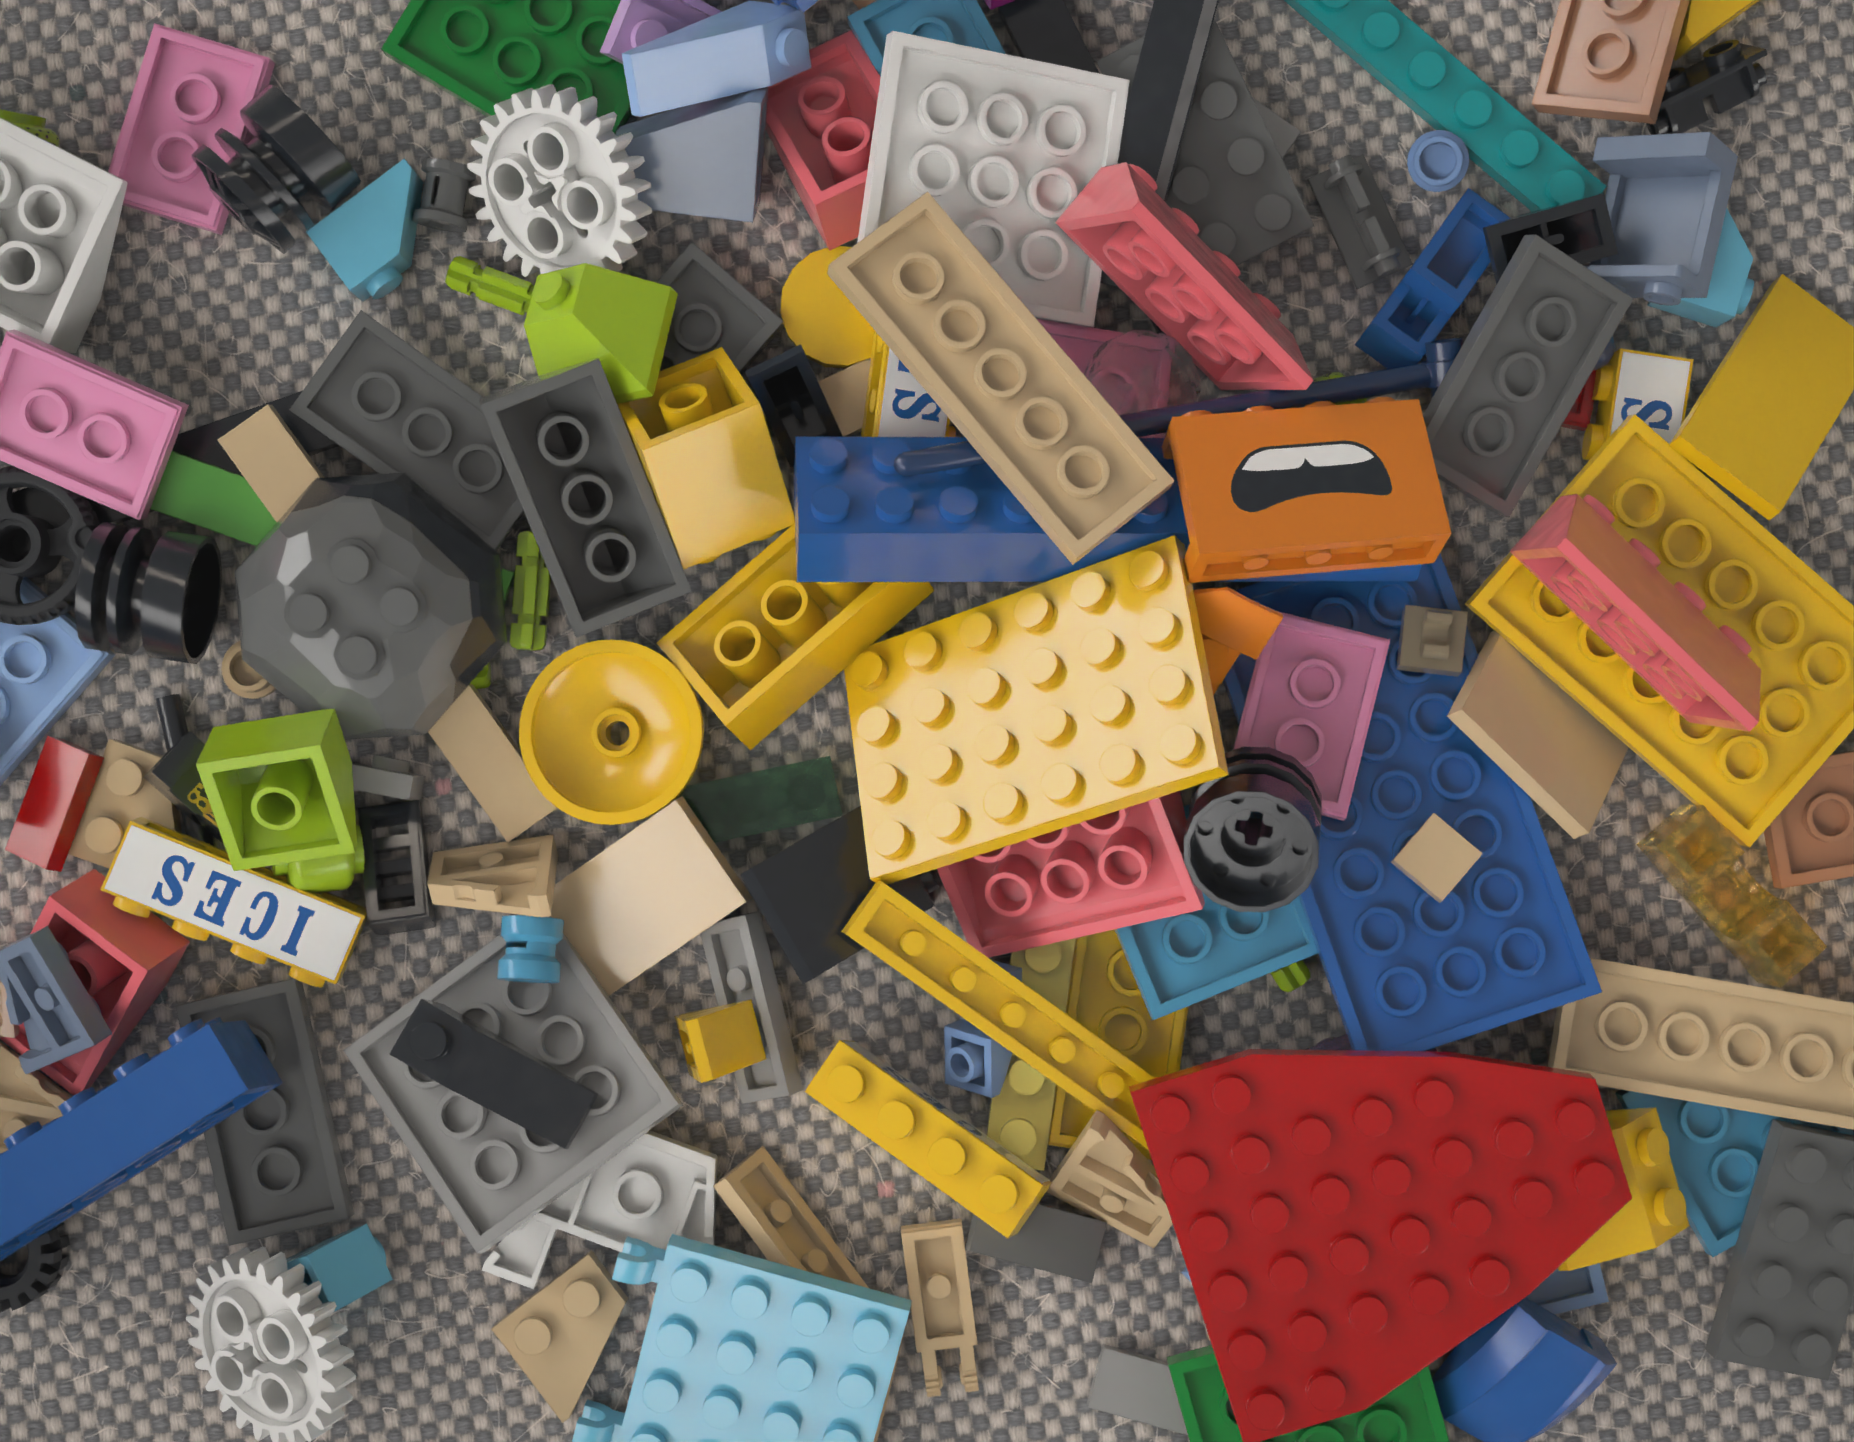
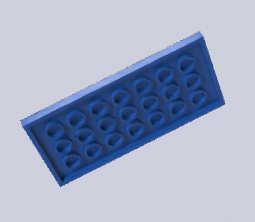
M1441 554L1438 555L1434 563L1422 565L1417 581H1262L1235 590L1275 611L1390 639L1347 817L1342 821L1322 815L1318 868L1309 887L1299 895L1352 1050L1426 1051L1602 993L1531 797L1447 717L1478 657L1468 627L1466 626L1462 673L1458 677L1396 670L1402 610L1405 605L1461 611ZM1240 653L1223 680L1238 726L1256 659ZM1433 813L1483 853L1440 903L1391 863Z

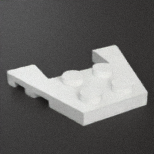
M649 1130L503 1238L484 1262L482 1271L534 1289L538 1284L557 1229L619 1252L623 1251L627 1236L642 1240L666 1250L672 1234L715 1246L716 1190L713 1185L717 1183V1155Z

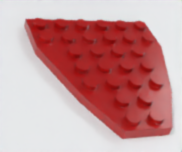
M1248 1049L1129 1086L1243 1442L1264 1441L1367 1409L1527 1297L1632 1199L1596 1079L1590 1073L1455 1052Z

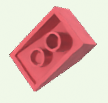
M852 30L810 49V69L768 87L766 131L807 213L829 251L857 238L859 234L881 78Z
M96 869L91 870L50 895L30 933L32 934L46 926L49 927L56 941L66 950L69 962L88 994L98 1003L101 1015L112 1032L111 1035L98 1044L40 1068L42 1072L72 1095H76L92 1086L167 985L190 943L189 940L152 912L148 918L115 907L113 902L116 896L100 890L105 876ZM24 1023L19 1025V1034L15 1038L0 1037L2 1041L20 1055L30 1050Z

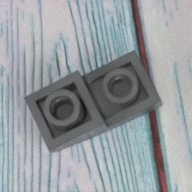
M1037 1204L1018 1234L1006 1238L973 1214L965 1250L1092 1283L1107 1223Z

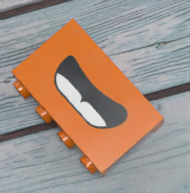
M1377 397L1365 403L1335 405L1329 401H1318L1305 407L1274 409L1270 406L1262 405L1248 408L1243 412L1213 414L1206 410H1195L1182 416L1172 417L1162 444L1164 459L1174 460L1190 541L1183 559L1189 583L1429 564L1435 562L1452 534L1419 399L1396 401L1392 397Z

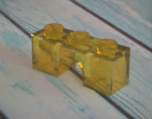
M1682 804L1636 844L1756 982L1782 988L1827 948V945L1787 900L1779 899L1770 894L1748 873L1739 860V857L1745 852L1704 805Z

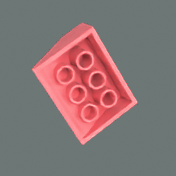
M1127 162L1101 167L1055 223L1220 390H1306L1314 380L1294 335L1279 321L1281 317L1279 309L1263 295L1252 293L1238 278L1241 272L1237 265L1221 252L1212 251L1197 236L1199 227L1191 217L1177 208H1170L1155 192L1158 186L1145 170Z
M1578 494L1561 496L1509 552L1688 722L1750 732L1759 722L1761 669L1747 656L1752 650L1750 645L1730 627L1722 625L1718 629L1702 613L1706 608V604L1691 588L1679 581L1673 586L1656 569L1661 562L1646 545L1635 538L1627 542L1611 526L1615 521V517L1600 501L1591 495H1586L1583 499Z
M1180 791L937 868L967 943L988 958L1202 910L1205 904L1202 891L1194 885L1184 864V834L1187 820Z

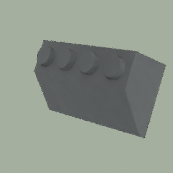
M599 358L536 376L479 399L482 412L576 638L692 592Z

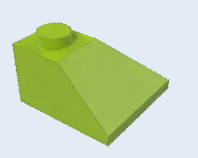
M587 263L537 275L524 328L538 376L599 358L617 404L654 396L678 293L667 285Z

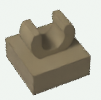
M1405 605L1402 610L1396 670L1458 677L1462 673L1468 612Z

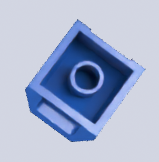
M1525 1297L1459 1343L1434 1374L1432 1381L1441 1413L1447 1422L1482 1442H1526L1543 1434L1581 1405L1617 1365V1362L1601 1338L1584 1328L1581 1330Z

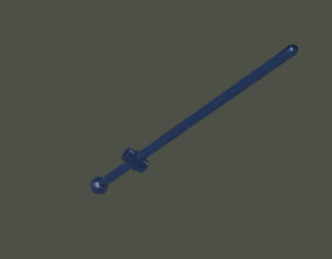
M1613 336L1593 371L1608 365L1614 356L1615 344ZM1449 338L1426 342L1427 360L1422 361L1421 364L1312 382L1306 390H1263L1119 416L1137 437L1166 433L1172 417L1182 416L1195 410H1206L1213 414L1243 412L1248 408L1262 405L1270 406L1274 409L1301 408L1318 401H1329L1335 404L1422 388H1430L1432 400L1461 349L1463 338ZM969 441L903 452L894 460V468L902 476H914L986 464L985 460Z

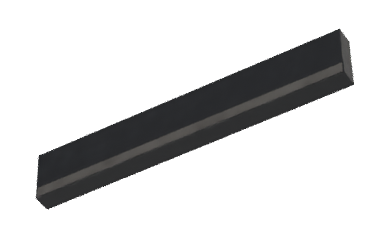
M1154 0L1125 110L1118 164L1127 162L1145 170L1158 186L1155 192L1165 202L1169 194L1220 0ZM1102 271L1100 283L1118 287Z

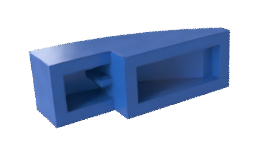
M1468 188L1355 343V346L1387 369L1417 364L1426 353L1425 343L1436 339L1491 262L1483 227L1510 219V217Z

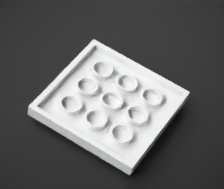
M892 31L886 36L857 243L926 192H929L1036 319L1088 328L1094 327L1102 270L1055 222L1101 167L1118 164L1130 80Z

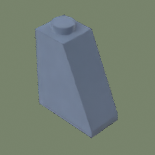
M768 87L676 108L620 126L615 134L616 136L629 132L633 135L631 142L625 148L627 155L643 156L645 160L641 166L634 169L635 178L651 182V188L638 193V200L651 207L652 211L753 223L761 200Z

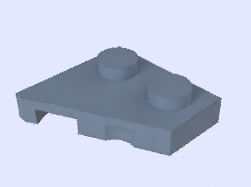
M48 926L0 950V981L3 983L7 993L6 1007L10 1023L14 1025L24 1023L30 1050L19 1056L20 1064L25 1074L90 1048L112 1034L101 1015L98 1003L88 994L70 964L66 950L56 941Z

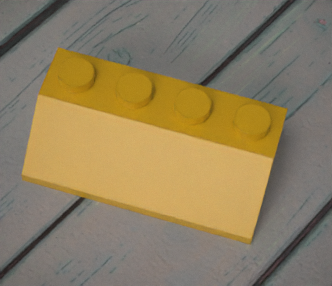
M794 523L657 642V645L723 724L749 750H752L850 665L858 655L880 639L935 590L929 582H797Z

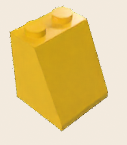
M722 347L660 371L654 396L617 404L683 570L697 564L712 562L719 558L721 554L753 541L768 539L778 531L795 523V516L761 404Z

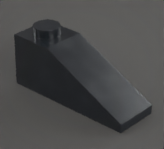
M420 999L389 1053L391 1056L446 1088L564 1149H568L599 1095L445 1004Z

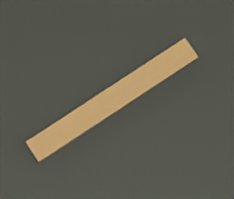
M266 405L218 439V442L276 522L281 519L315 478H325L273 405ZM470 684L428 733L508 843L553 812L557 807L548 801L537 789L526 770L520 749L477 689Z

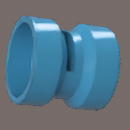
M522 915L502 916L500 936L506 942L505 955L498 960L497 979L525 983H559L561 963L555 958L556 944L563 939L564 920Z

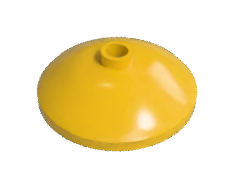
M610 639L588 642L576 646L555 658L544 668L532 684L525 698L520 716L519 744L526 770L537 789L548 801L564 813L595 824L616 825L632 823L648 818L668 806L681 794L692 779L703 748V716L692 685L678 668L659 652L624 640ZM618 722H624L630 732L628 740L622 745L615 744L610 735L612 727Z

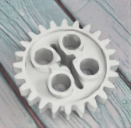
M553 84L535 90L529 88L512 94L510 99L496 103L494 105L496 114L480 121V125L486 135L471 141V145L483 158L467 163V168L481 177V184L469 188V194L484 198L486 205L475 214L476 218L481 220L491 219L494 224V228L487 237L488 241L493 242L503 238L507 243L503 260L507 262L518 256L523 258L521 271L524 277L540 271V274L583 263L616 272L623 269L621 263L637 255V251L632 243L647 236V231L635 220L652 213L651 207L638 200V193L651 188V182L635 178L634 169L645 162L644 157L628 156L625 148L633 138L632 133L629 132L616 136L612 129L615 125L617 114L611 112L597 117V98L592 96L578 102L576 88L574 87L558 92Z
M245 1247L207 1267L208 1272L196 1279L200 1289L189 1295V1300L198 1310L187 1315L186 1320L198 1329V1334L189 1338L188 1342L193 1347L202 1350L203 1358L195 1363V1367L201 1370H208L212 1377L205 1386L206 1390L215 1391L219 1389L223 1395L220 1410L224 1412L233 1407L237 1411V1427L241 1429L252 1423L253 1433L257 1441L270 1435L272 1442H311L333 1428L332 1424L345 1416L341 1407L353 1399V1396L344 1386L356 1380V1375L343 1365V1362L354 1356V1351L340 1345L338 1338L348 1331L347 1326L333 1324L330 1318L337 1305L335 1302L322 1304L318 1298L322 1283L318 1280L308 1286L304 1283V1266L301 1263L288 1270L285 1253L280 1252L270 1258L266 1247H260L253 1252H250Z

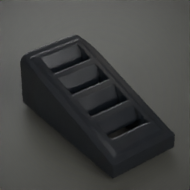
M419 800L358 808L359 826L364 848L363 874L368 926L376 935H388L436 927L435 906L432 904L427 885L430 867L421 802ZM408 824L409 834L377 838L376 828ZM410 849V858L380 862L379 853ZM413 875V883L383 887L382 878ZM415 899V906L386 910V903Z

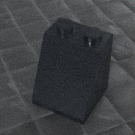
M861 806L740 874L802 984L807 983L864 949L860 944L841 932L876 883L870 880ZM931 871L888 884L889 887L924 912L935 906L930 893L939 888Z

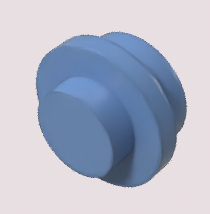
M1434 130L1420 136L1411 146L1407 158L1408 171L1413 181L1421 188L1431 192H1442L1455 187L1464 178L1469 165V154L1464 142L1457 135L1445 130Z

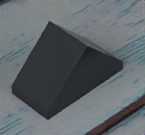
M1604 193L1525 213L1483 227L1496 285L1525 235L1541 237L1580 264L1618 254Z
M801 344L745 371L790 467L795 465V437H843Z

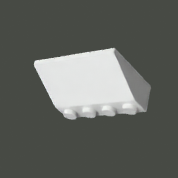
M1 117L0 327L8 331L15 329L68 353H76L101 299L128 182Z

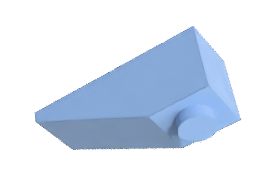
M750 0L622 53L631 113L633 116L639 117L769 87L811 68L805 14L790 5L780 4L777 6L775 3Z

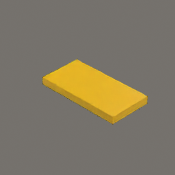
M1781 274L1767 289L1669 446L1770 521L1784 508L1854 390V327L1784 274Z
M1115 930L1075 938L1066 1014L1153 1077L1158 1078L1180 1071L1188 1006L1158 1019L1151 1020ZM1057 1085L1055 1087L1048 1145L1071 1148L1095 1112ZM1123 1133L1147 1159L1152 1160L1149 1150Z

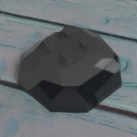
M407 473L315 478L235 570L242 660L304 713L335 709L345 740L427 734L507 642L501 554Z

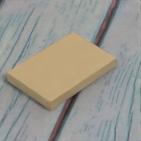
M1495 630L1490 632L1447 715L1457 727L1573 839L1590 833L1629 747Z
M681 796L556 883L551 917L564 920V935L587 964L608 996H610L749 901L752 896L686 800Z

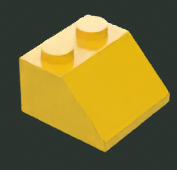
M1656 1107L1605 1110L1632 1199L1558 1267L1559 1271H1571L1657 1248L1689 1227L1686 1215V1201L1679 1190L1669 1155V1141L1662 1130Z

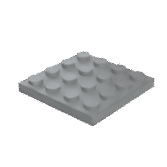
M564 933L563 939L556 944L555 958L561 963L559 983H525L498 980V960L505 955L506 942L499 935L343 1050L476 1253H484L683 1106L677 1094ZM420 999L445 1004L599 1094L568 1149H564L446 1088L389 1054Z

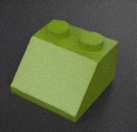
M324 709L213 727L196 766L233 871L356 852L357 832L352 761L335 709Z

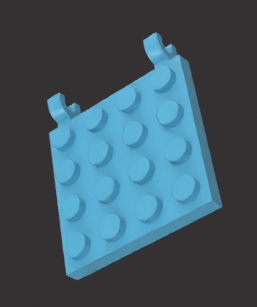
M675 1234L671 1235L666 1250L627 1236L623 1251L619 1252L612 1280L632 1285H643L650 1281L658 1284L626 1412H619L604 1404L587 1399L582 1417H579L576 1423L572 1442H874L912 1300Z

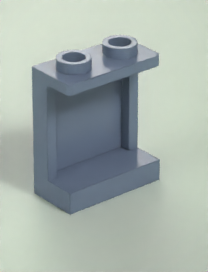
M1711 132L1598 137L1593 161L1610 174L1605 199L1618 254L1592 261L1590 265L1583 266L1630 297L1644 298L1646 301L1654 304L1673 306L1680 304L1681 298H1707L1738 155Z

